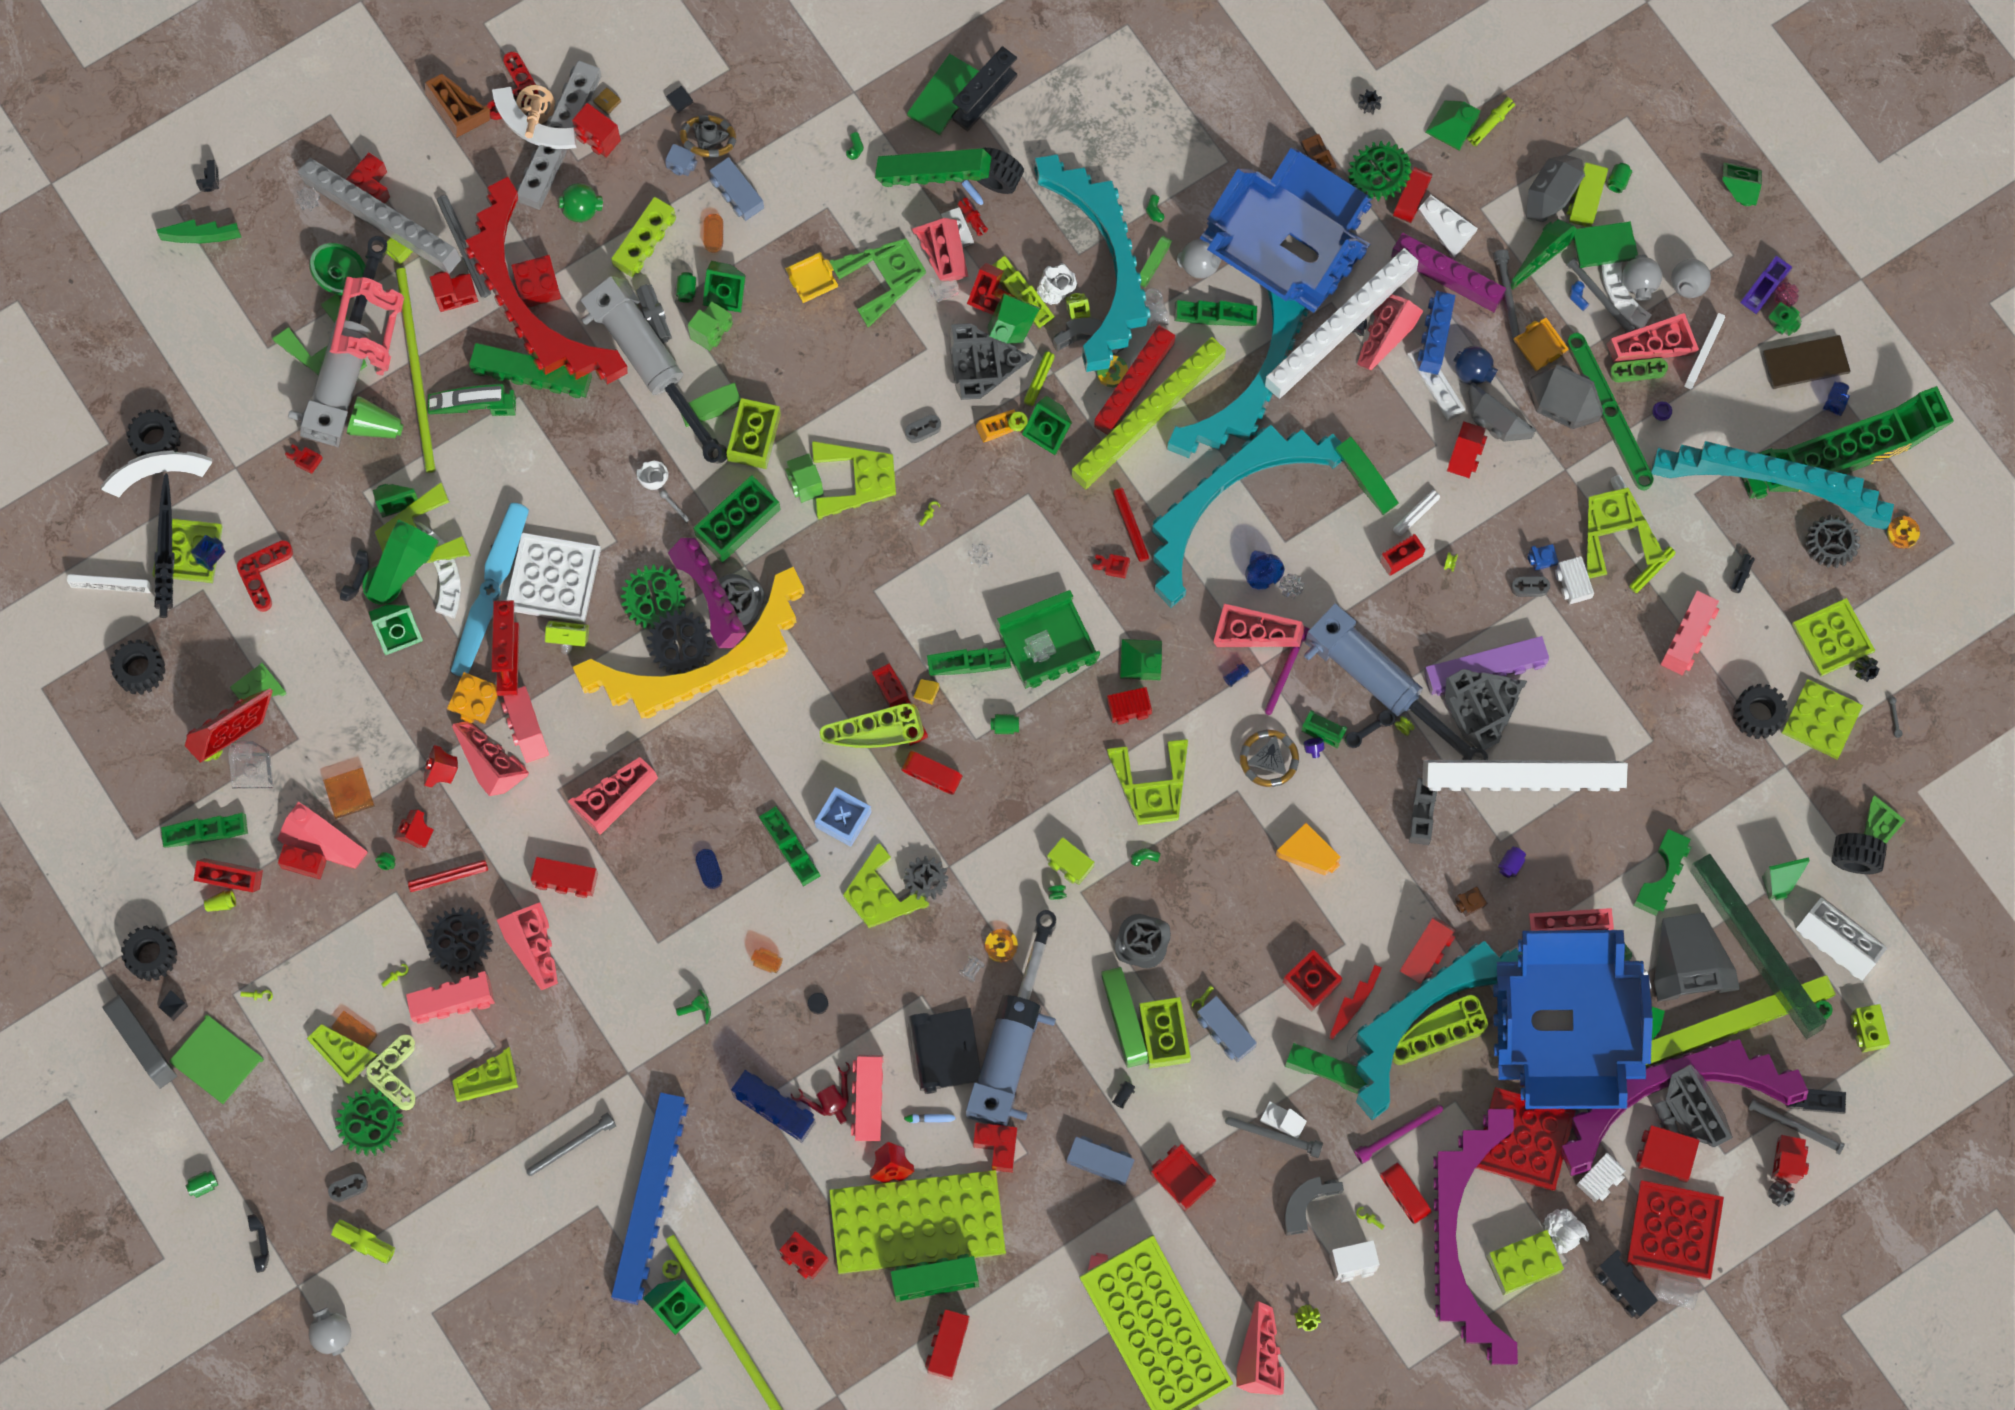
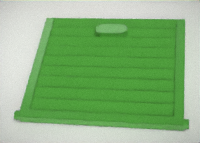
M206 1015L204 1017L205 1020L170 1059L169 1063L221 1104H224L257 1064L263 1062L264 1059L214 1019Z

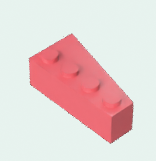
M1696 591L1661 666L1682 676L1685 670L1690 671L1695 661L1691 658L1694 653L1698 654L1703 644L1700 640L1702 636H1707L1711 628L1708 623L1711 618L1715 619L1718 614L1719 608L1716 607L1719 602L1718 600L1700 591Z
M1224 604L1214 643L1216 647H1300L1305 627L1301 621Z

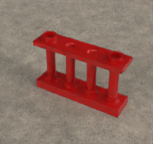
M514 600L494 601L492 672H497V696L518 695L519 622H514Z

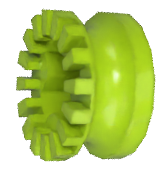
M1014 412L1008 420L1010 429L1016 432L1023 430L1028 422L1026 415L1022 412ZM1017 418H1018V419L1020 418V424H1019V425L1016 424V419H1017Z
M1448 552L1444 570L1449 568L1454 572L1458 554L1451 555Z
M1403 716L1400 717V722L1397 721L1395 723L1396 728L1406 736H1409L1410 730L1413 731L1415 729L1414 725L1409 723L1410 720L1408 721Z
M668 1260L664 1263L662 1271L667 1279L675 1280L680 1276L682 1268L677 1261ZM670 1264H672L673 1267H678L675 1270V1275H672L671 1273H666V1271L669 1269L668 1266Z

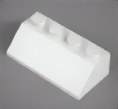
M1822 897L1796 928L1802 937L1809 939L1820 951L1826 952L1837 964L1844 966L1852 976L1860 980L1867 976L1887 950V947Z

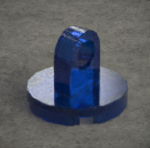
M1255 550L1250 556V564L1246 568L1245 578L1252 588L1258 590L1267 589L1272 583L1275 585L1279 582L1285 568L1282 560L1277 555Z

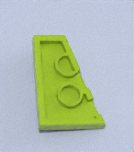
M323 1024L306 1038L348 1084L379 1056V1054Z
M510 1047L503 1050V1053L486 1060L487 1062L481 1066L473 1068L452 1080L457 1102L519 1088Z

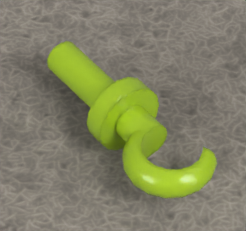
M937 501L929 503V510H925V516L919 522L920 526H923L928 519L933 518L934 509L931 508V505L936 504L940 508V504Z
M406 964L400 965L406 968L404 973L398 970L395 973L390 972V977L381 983L382 987L384 988L393 980L397 981L398 976H405L409 971Z
M258 990L254 992L241 991L240 994L241 997H253L254 1000H257V998H262L264 993H269L271 997L268 1001H271L273 998L270 990H264L261 993H258Z
M1361 1206L1356 1210L1358 1218L1368 1219L1367 1223H1373L1381 1230L1384 1229L1385 1225L1375 1219L1376 1216L1374 1214L1366 1213L1364 1216L1359 1215V1210L1364 1209V1207Z

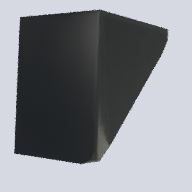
M172 990L168 992L159 1005V1008L173 1021L188 1007Z

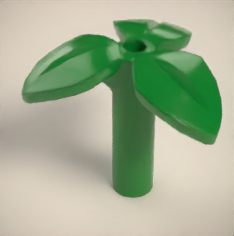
M699 989L698 991L701 995L697 996L691 1004L676 1008V1013L678 1016L703 1010L706 1016L705 1024H708L711 1017V1007L708 1005L709 999L706 993Z

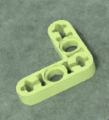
M410 1035L398 1037L369 1064L366 1070L367 1079L402 1110L413 1108L415 1105V1094L392 1072L415 1049V1041ZM402 1042L405 1044L409 1042V1048L404 1047L400 1055L398 1051L402 1048ZM391 1054L396 1056L397 1060L394 1063H387L385 1057ZM380 1069L379 1076L377 1074L372 1076V1070L378 1071ZM388 1082H394L397 1087L395 1090L389 1091L385 1088V1085ZM402 1096H403L404 1098H407V1097L409 1096V1097H410V1102L408 1103L407 1101H405V1102L403 1103V1102H402Z

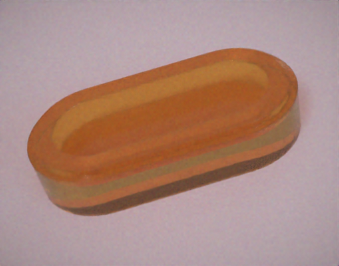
M709 214L704 219V247L712 253L720 251L724 244V223L722 217L718 214Z

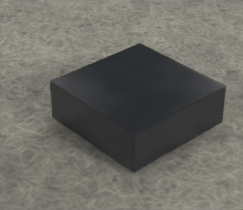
M682 86L666 96L667 101L677 113L693 103V99Z

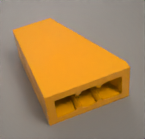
M1307 823L1294 833L1276 852L1278 858L1324 876L1328 872L1332 874L1340 866L1341 856Z

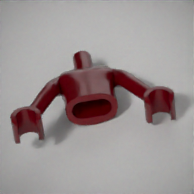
M845 1062L848 1070L845 1072L841 1071L838 1066V1071L841 1074V1094L835 1084L816 1094L821 1106L805 1097L801 1089H798L801 1094L799 1098H794L791 1093L792 1100L794 1102H803L823 1116L835 1114L840 1125L846 1123L848 1120L842 1110L849 1101L847 1075L851 1071L849 1063Z

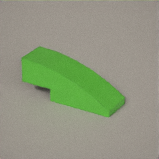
M732 383L689 402V405L700 421L703 422L724 415L723 412L739 407L741 399L735 383ZM682 416L685 426L688 427L689 424Z

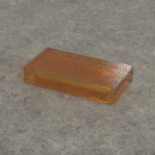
M345 1011L341 1013L331 1026L336 1032L367 1049L377 1037L375 1032Z

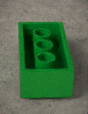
M751 475L693 528L695 536L723 563L781 510L780 502Z
M969 1254L958 1255L955 1260H949V1258L937 1259L936 1263L933 1264L919 1262L915 1264L916 1267L907 1268V1265L894 1268L895 1271H891L896 1302L979 1287L975 1257H970Z

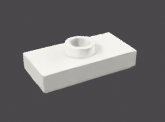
M960 207L941 214L942 218L957 220L962 248L974 244Z

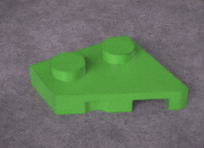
M263 663L230 686V689L239 700H244L250 695L269 688L273 690L271 697L287 694Z
M1874 795L1871 799L1864 834L1876 837L1887 843L1906 820Z

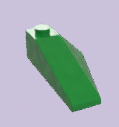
M1557 219L1554 223L1549 222L1544 226L1542 234L1512 279V290L1572 243L1576 231L1574 225Z
M398 519L388 538L367 596L386 604L402 585L431 558L439 541L420 529Z

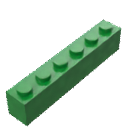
M983 148L878 156L875 179L885 187H892L893 185L909 186L915 183L926 185L929 182L979 181L989 177L991 156Z
M475 343L469 363L471 372L477 376L488 375L499 381L506 379L516 385L527 384L538 390L542 388L549 389L555 394L567 393L573 398H586L592 379V373L590 372L576 380L573 374H568L565 365L545 375L542 369L538 370L536 367L534 356Z

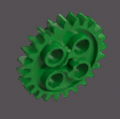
M1380 141L1379 146L1372 142L1371 148L1365 145L1366 150L1362 151L1359 149L1360 155H1353L1355 162L1349 163L1351 166L1348 169L1350 184L1371 198L1376 197L1377 202L1380 201L1382 196L1387 200L1389 194L1394 198L1395 191L1401 193L1400 186H1407L1404 180H1410L1409 174L1412 173L1410 166L1412 165L1408 154L1404 152L1403 148L1399 149L1397 144L1392 147L1390 141H1388L1386 146L1382 141ZM1369 161H1372L1378 168V170H1376L1374 165L1371 164ZM1381 172H1384L1385 176L1391 181H1387Z
M653 564L652 569L649 570L644 565L643 572L637 568L638 575L635 576L630 573L631 581L625 579L628 587L621 588L626 594L620 595V597L626 601L621 605L622 607H628L624 613H631L630 621L635 618L637 619L636 626L642 622L644 629L647 628L648 624L651 625L652 629H655L653 622L660 624L659 616L666 619V612H669L671 616H674L675 610H677L678 615L682 614L679 607L685 608V604L681 603V600L686 599V596L681 595L685 588H679L682 580L675 581L678 576L677 574L670 576L671 569L663 572L662 565L659 570H656L655 564ZM648 580L652 582L655 595H659V597H656L659 609L658 615L655 614L652 600L648 599L651 597ZM657 581H665L666 587L663 590L656 589L655 584ZM640 585L647 588L646 593L643 595L636 593V588ZM663 600H669L671 607L662 609L660 603ZM643 605H650L652 607L649 614L641 613L640 609Z
M364 1088L362 1095L355 1091L354 1099L347 1096L349 1103H341L344 1110H337V1112L342 1116L335 1118L341 1124L335 1128L338 1131H342L338 1134V1137L345 1138L342 1142L345 1146L350 1143L348 1148L350 1151L356 1148V1153L359 1155L364 1150L365 1156H368L369 1152L372 1151L373 1155L376 1156L378 1149L385 1153V1146L392 1148L390 1142H398L395 1135H402L398 1127L404 1126L403 1122L399 1121L404 1116L397 1113L401 1109L395 1106L388 1097H383V1093L380 1090L376 1094L375 1089L371 1088L370 1093H367ZM368 1105L369 1108L366 1113H359L360 1106ZM382 1111L388 1112V1117L385 1120L378 1119V1115ZM356 1115L368 1121L372 1118L376 1124L385 1125L387 1128L383 1129L374 1124L367 1125L362 1120L353 1119L352 1116ZM355 1124L361 1125L358 1133L351 1132V1128ZM380 1131V1137L372 1140V1132Z

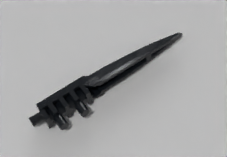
M167 473L164 475L161 490L157 552H155L154 607L159 609L160 618H167L168 609L173 608L175 553L172 552V507Z

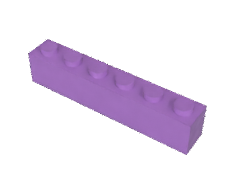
M1540 636L1427 666L1424 674L1431 695L1437 694V696L1445 694L1446 678L1462 669L1504 677L1512 673L1520 675L1525 673L1527 669L1534 668V670L1544 668L1549 661V655L1543 637Z

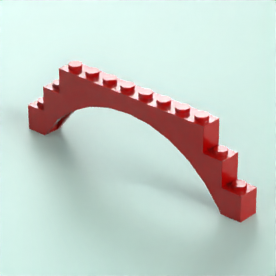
M509 177L487 187L488 195L486 198L491 206L476 214L477 222L475 224L480 233L465 240L466 248L464 250L468 258H473L476 263L474 266L478 274H483L486 279L484 283L488 290H493L495 294L494 299L498 306H503L505 310L504 315L508 322H513L515 326L514 331L518 338H523L528 354H533L535 358L534 363L538 370L542 369L544 374L547 375L565 365L568 374H573L576 380L595 370L599 379H604L607 385L628 374V366L618 350L591 347L570 340L547 327L524 304L509 277L505 262L504 245L508 223L518 202V192Z

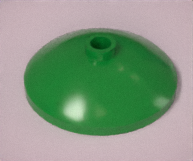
M327 243L319 246L312 253L309 261L311 275L318 285L328 292L337 295H343L346 277L362 278L366 266L358 253L345 245L337 243Z

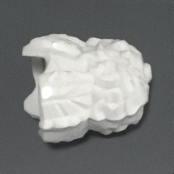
M1063 263L1055 267L1047 266L1037 287L1038 295L1044 302H1048L1050 305L1058 304L1067 294L1075 290L1077 286L1075 273L1070 271Z
M1556 1209L1545 1218L1543 1223L1545 1230H1548L1550 1237H1552V1242L1558 1253H1567L1580 1244L1581 1237L1587 1242L1589 1241V1233L1586 1226L1581 1221H1578L1577 1217L1568 1209Z

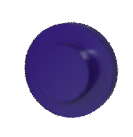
M1657 402L1653 406L1652 414L1657 420L1666 421L1672 415V407L1667 402Z

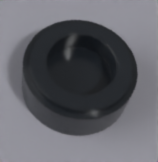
M814 993L809 997L808 1008L812 1013L819 1015L828 1009V999L824 994Z

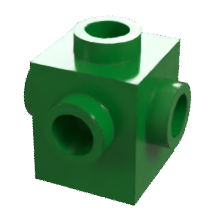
M1782 302L1778 304L1768 317L1770 323L1774 326V330L1781 335L1785 333L1790 336L1793 332H1797L1802 322L1799 315L1800 312L1795 307H1788Z

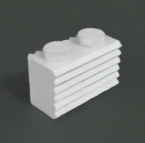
M1582 556L1559 562L1555 575L1557 580L1562 582L1563 588H1561L1564 600L1567 599L1570 605L1593 598L1594 591Z
M1606 1153L1579 1181L1577 1186L1593 1202H1596L1598 1199L1603 1201L1611 1193L1608 1189L1612 1184L1617 1186L1625 1178L1622 1174L1626 1170Z

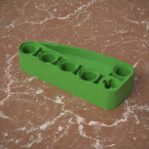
M1122 967L1102 971L1101 976L1125 1065L1127 1068L1146 1064L1148 1062L1147 1051Z

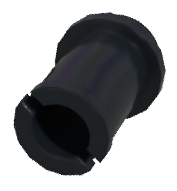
M1127 1081L1120 1084L1121 1088L1112 1101L1114 1105L1121 1109H1124L1131 1094L1135 1093V1086Z

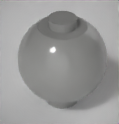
M1201 239L1189 242L1177 256L1179 267L1184 268L1190 276L1195 278H1207L1213 275L1218 269L1221 259L1208 251L1207 248L1210 244Z
M1647 255L1635 256V259L1629 261L1623 270L1622 279L1624 286L1630 293L1635 294L1636 300L1651 299V293L1659 288L1662 281L1660 266L1653 259L1647 258Z
M1686 259L1675 266L1671 275V283L1674 290L1680 296L1697 298L1708 290L1711 283V273L1702 261Z
M328 1307L313 1313L314 1320L310 1324L308 1336L314 1349L323 1354L332 1353L333 1356L344 1352L343 1347L347 1346L351 1339V1327L347 1319L339 1313L330 1312Z

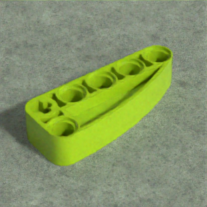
M907 703L827 724L820 729L819 733L820 738L826 743L854 748H876L918 741L923 737L924 730L918 708L912 703ZM906 707H908V710H912V714H909V718L908 715H904V712L907 710ZM887 712L893 716L891 723H886L884 720V715ZM868 717L874 723L870 729L865 726V719ZM847 723H852L854 726V731L851 734L845 730ZM912 726L918 731L915 738H912L908 732ZM828 728H832L835 732L832 739L826 736Z
M1467 995L1426 1016L1404 1034L1399 1041L1396 1050H1403L1406 1053V1057L1398 1058L1394 1053L1392 1062L1397 1065H1403L1481 1036L1487 1029L1488 1021L1479 999L1476 996ZM1471 1002L1474 1004L1475 1009L1472 1011L1467 1010L1464 1004ZM1475 1021L1477 1024H1482L1480 1029L1473 1026ZM1460 1028L1464 1035L1457 1037L1454 1035L1453 1029ZM1434 1036H1442L1445 1042L1437 1044L1434 1041ZM1418 1042L1424 1044L1425 1050H1416L1414 1044Z

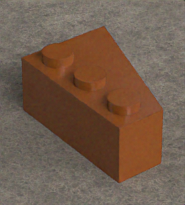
M440 74L425 82V95L456 138L490 121V109L478 103L472 95L469 96L463 92L461 87L445 75Z

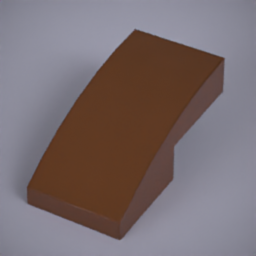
M1320 134L1300 142L1309 158L1328 170L1336 168L1330 151L1326 149Z

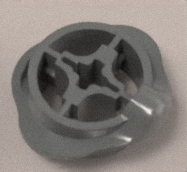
M728 574L721 577L718 581L725 592L729 590L728 599L733 607L739 611L737 616L742 624L748 625L757 618L765 599V592L761 585L756 581L746 579L737 574ZM734 586H745L750 590L737 591ZM735 597H739V602L735 603ZM752 597L749 607L745 610L746 602Z
M1144 914L1129 916L1123 921L1119 929V935L1115 943L1116 957L1126 964L1141 968L1157 966L1163 961L1167 952V946L1171 937L1169 924L1166 921ZM1142 928L1149 929L1150 931H1144ZM1132 930L1134 940L1128 945L1127 934ZM1157 938L1159 948L1153 952L1151 943ZM1134 951H1141L1144 955L1138 954Z

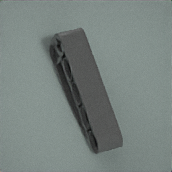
M117 995L102 1006L140 1064L160 1089L178 1077L120 995Z

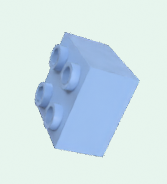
M835 787L816 818L815 826L817 829L851 847L872 813L871 806Z

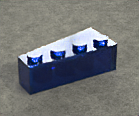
M744 1070L731 1089L733 1098L801 1143H803L816 1124V1120L813 1118L815 1115L805 1108L803 1110L796 1106L797 1103L789 1097H783L780 1091L771 1085L768 1086L761 1078L747 1070Z

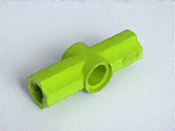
M341 1219L335 1224L331 1233L333 1237L347 1243L352 1249L364 1255L368 1254L385 1264H388L392 1259L396 1249L377 1239V1236L362 1228L358 1229Z

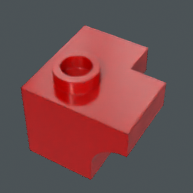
M433 745L425 764L424 786L432 788L439 782L451 784L458 770L457 757L446 753L442 747Z
M418 809L410 810L407 818L402 819L394 838L417 848H426L434 829L425 824L423 812Z
M887 1142L875 1151V1163L870 1170V1178L888 1183L892 1179L903 1181L915 1172L914 1164L910 1163L905 1156L904 1147Z

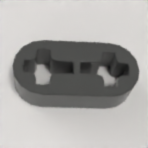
M928 415L909 424L905 430L906 439L911 443H918L937 434L941 430V420L936 415ZM929 422L936 423V428L929 426ZM914 429L915 432L919 431L918 436L915 437L914 435H910L911 430Z
M1541 576L1517 577L1511 585L1512 593L1518 597H1542L1550 589L1549 580ZM1540 582L1542 583V586L1546 587H1544L1543 591H1540L1539 587L1532 586H1538V583ZM1518 583H1522V586L1529 587H1524L1523 591H1519V588L1515 586H1518Z
M353 1174L331 1184L328 1194L333 1201L343 1202L365 1192L368 1187V1181L361 1174ZM356 1179L363 1181V1183L360 1184V1189H358L356 1186L352 1188L349 1187L355 1184ZM335 1188H347V1190L341 1192L340 1197L333 1195L336 1192Z

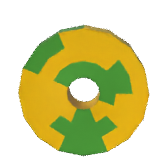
M1113 355V360L1110 361L1108 369L1097 370V378L1106 387H1117L1128 371V366L1124 359ZM1114 369L1116 372L1111 374L1109 370Z

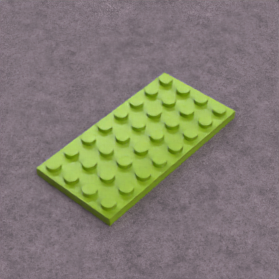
M996 1170L829 1190L838 1274L895 1268L903 1265L911 1266L919 1262L936 1263V1260L941 1258L955 1260L958 1255L969 1254L970 1257L974 1256L975 1258L1006 1254Z
M1154 1235L1148 1236L1079 1276L1081 1283L1150 1410H1190L1233 1385L1228 1372Z

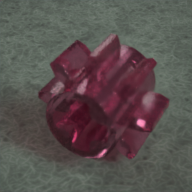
M1789 282L1782 283L1777 286L1774 292L1776 295L1774 299L1778 304L1782 302L1788 307L1793 306L1798 301L1799 295L1797 293L1799 290L1795 284L1791 285Z

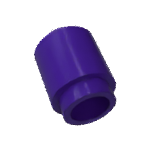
M1514 846L1507 850L1498 865L1500 874L1506 878L1516 877L1525 862L1526 853Z

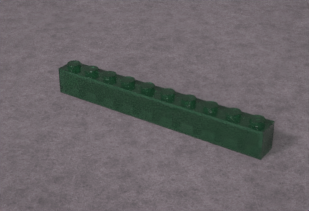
M1708 854L1694 862L1691 867V874L1805 1039L1807 1040L1824 1030L1827 1021L1712 855Z

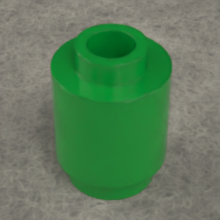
M1619 163L1614 165L1608 179V189L1612 192L1622 193L1626 189L1632 175V170L1628 164Z
M682 272L681 275L677 276L676 281L677 300L683 303L693 302L696 294V277L692 273Z
M995 714V718H991V730H995V734L1019 733V716H1014V714Z
M211 1170L209 1172L204 1171L187 1179L188 1184L185 1186L190 1196L194 1195L198 1198L215 1190L214 1187L219 1184Z

